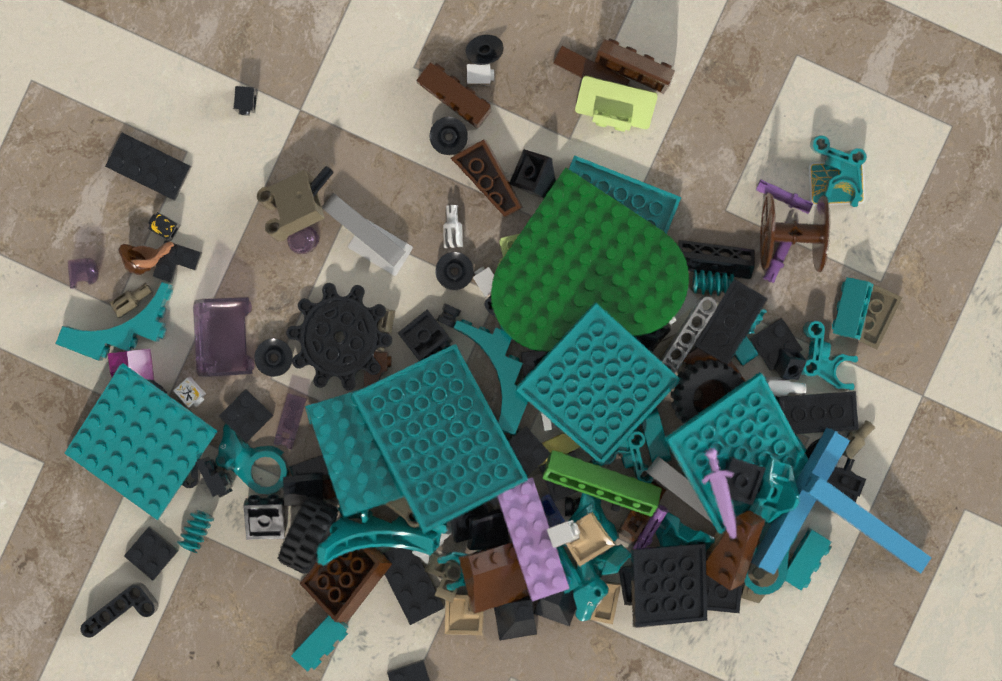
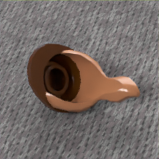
M166 242L158 249L122 244L118 251L122 257L125 269L129 273L141 275L150 271L163 255L169 253L174 244Z

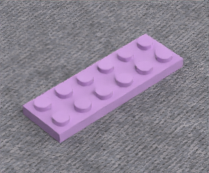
M533 477L528 478V481L497 497L531 600L535 601L567 590L569 586L556 547L553 548L547 532L549 525Z

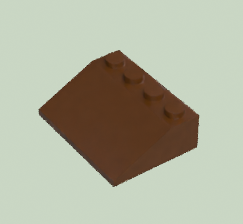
M604 39L597 53L595 63L662 94L666 92L675 70L671 69V65L665 62L657 63L653 57L647 54L639 55L636 53L637 50L626 46V48L621 47L616 40Z
M512 541L459 557L473 614L530 596Z
M375 547L357 549L332 559L326 565L319 564L316 561L312 570L304 577L300 585L335 622H348L392 563Z

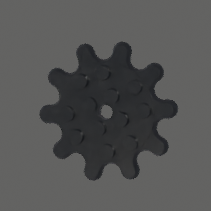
M326 283L322 288V301L312 303L309 299L303 298L298 302V309L304 315V322L299 326H290L286 331L289 339L297 340L301 344V351L293 357L292 364L298 369L307 365L313 366L316 371L313 382L318 388L325 387L328 380L336 376L341 380L345 390H353L356 386L355 375L359 370H366L371 375H376L380 372L381 365L374 357L376 349L389 347L392 344V336L388 333L380 332L377 328L378 321L386 314V308L382 304H377L371 308L366 307L363 304L365 290L361 285L353 286L350 293L342 297L337 293L334 284ZM339 331L344 333L345 338L341 342H338L335 338Z

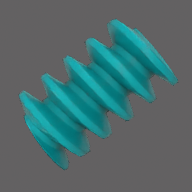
M695 269L692 281L694 294L701 289L702 295L705 294L706 290H709L710 296H712L714 291H716L718 297L721 292H724L725 295L734 280V275L731 274L728 278L727 273H723L720 278L719 272L712 276V272L708 271L705 276L704 270H700L697 275Z
M196 510L197 513H190L194 519H187V522L191 526H184L183 529L187 531V534L181 533L180 536L184 540L177 541L181 547L194 553H198L195 549L201 548L198 542L202 543L205 540L202 535L208 534L205 528L209 529L211 527L209 522L214 521V517L200 510Z

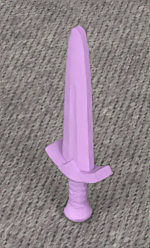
M708 449L705 455L709 458L713 472L708 474L702 482L705 484L710 479L727 532L731 538H735V517L726 476L732 477L733 472L719 470L716 459L717 450Z

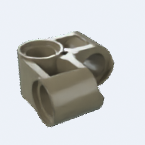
M432 554L425 572L442 579L435 596L453 603L458 588L448 590L446 585L454 583L459 579L461 574L460 566L451 561L439 564L437 558L441 556ZM452 568L457 569L459 576L456 578L450 577L449 570Z

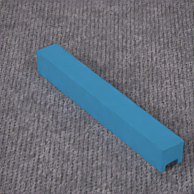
M826 428L796 481L800 497L796 509L784 513L773 521L751 560L752 564L765 569L773 575L775 574L816 502V499L804 492L802 487H806L809 483L812 473L827 482L850 442L838 434L837 431Z
M813 473L810 475L812 477L806 487H802L804 492L910 568L919 573L923 572L932 557L824 479Z

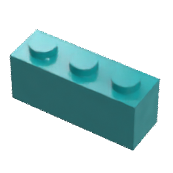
M846 277V281L842 283L841 300L837 303V317L832 323L834 334L860 340L874 284Z
M808 528L795 549L793 557L788 562L785 581L801 591L803 588H807L811 582L810 577L812 573L817 572L821 566L820 560L830 552L832 547L830 544L832 542Z
M328 615L292 653L291 657L307 672L311 668L315 670L322 662L320 658L324 654L328 656L334 650L333 644L337 640L341 642L348 635L346 631L349 626L344 622H335Z

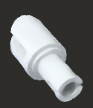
M447 205V223L443 225L444 248L463 247L462 224L458 222V205Z
M781 377L765 378L774 396L786 397L789 393L802 395L806 393L807 386L804 382H790Z

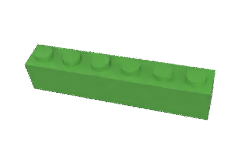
M552 450L547 459L542 478L648 516H652L657 509L661 488L653 484L625 476L616 471L605 469L599 465L591 464Z

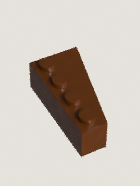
M430 62L416 80L417 84L476 129H479L492 112L491 104L485 99H480L476 96L475 92L468 86H462L460 80L452 74L450 76L444 72L445 69L438 63L434 65Z
M483 139L450 158L504 217H508L524 208L487 140Z
M751 510L738 515L735 518L736 537L731 538L726 531L706 561V575L730 591L744 584L765 519Z

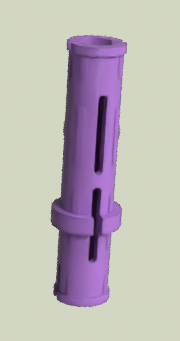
M762 179L756 188V191L764 194L771 193L774 199L787 204L790 208L799 209L806 214H809L813 205L812 202L802 199L798 194L789 193Z
M791 242L779 243L763 277L764 280L775 283L780 269L784 267L783 262L792 245Z
M658 505L632 549L646 548L652 543V537L668 513V509L665 506Z

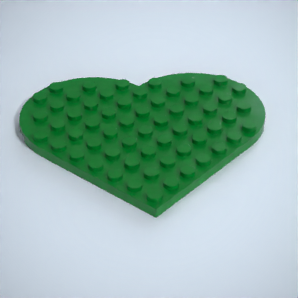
M565 167L498 265L491 287L492 307L502 329L517 343L536 351L550 352L595 302L632 336H643L664 327L679 312L688 291V266L681 249L668 234Z

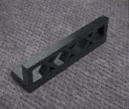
M679 240L678 246L681 251L682 247L692 250V252L682 251L688 271L694 272L696 269L697 272L704 270V273L711 271L712 274L719 272L720 275L727 273V276L733 274L734 277L752 278L755 267V249ZM709 250L712 254L707 255L704 254L702 251ZM721 253H728L731 256L724 257ZM748 255L750 260L742 259L740 256Z

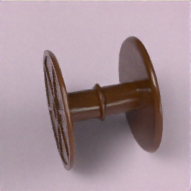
M771 193L766 194L760 227V261L763 270H766L770 265L775 241L791 242L792 245H795V243H812L814 268L817 272L821 273L823 271L828 253L830 234L829 203L825 195L821 196L817 202L813 224L797 223L796 220L792 223L775 222L774 198Z

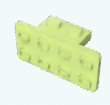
M584 76L575 111L579 114L592 116V122H596L595 124L601 127H607L608 125L622 132H625V130L630 131L631 126L649 129L658 95L653 91Z

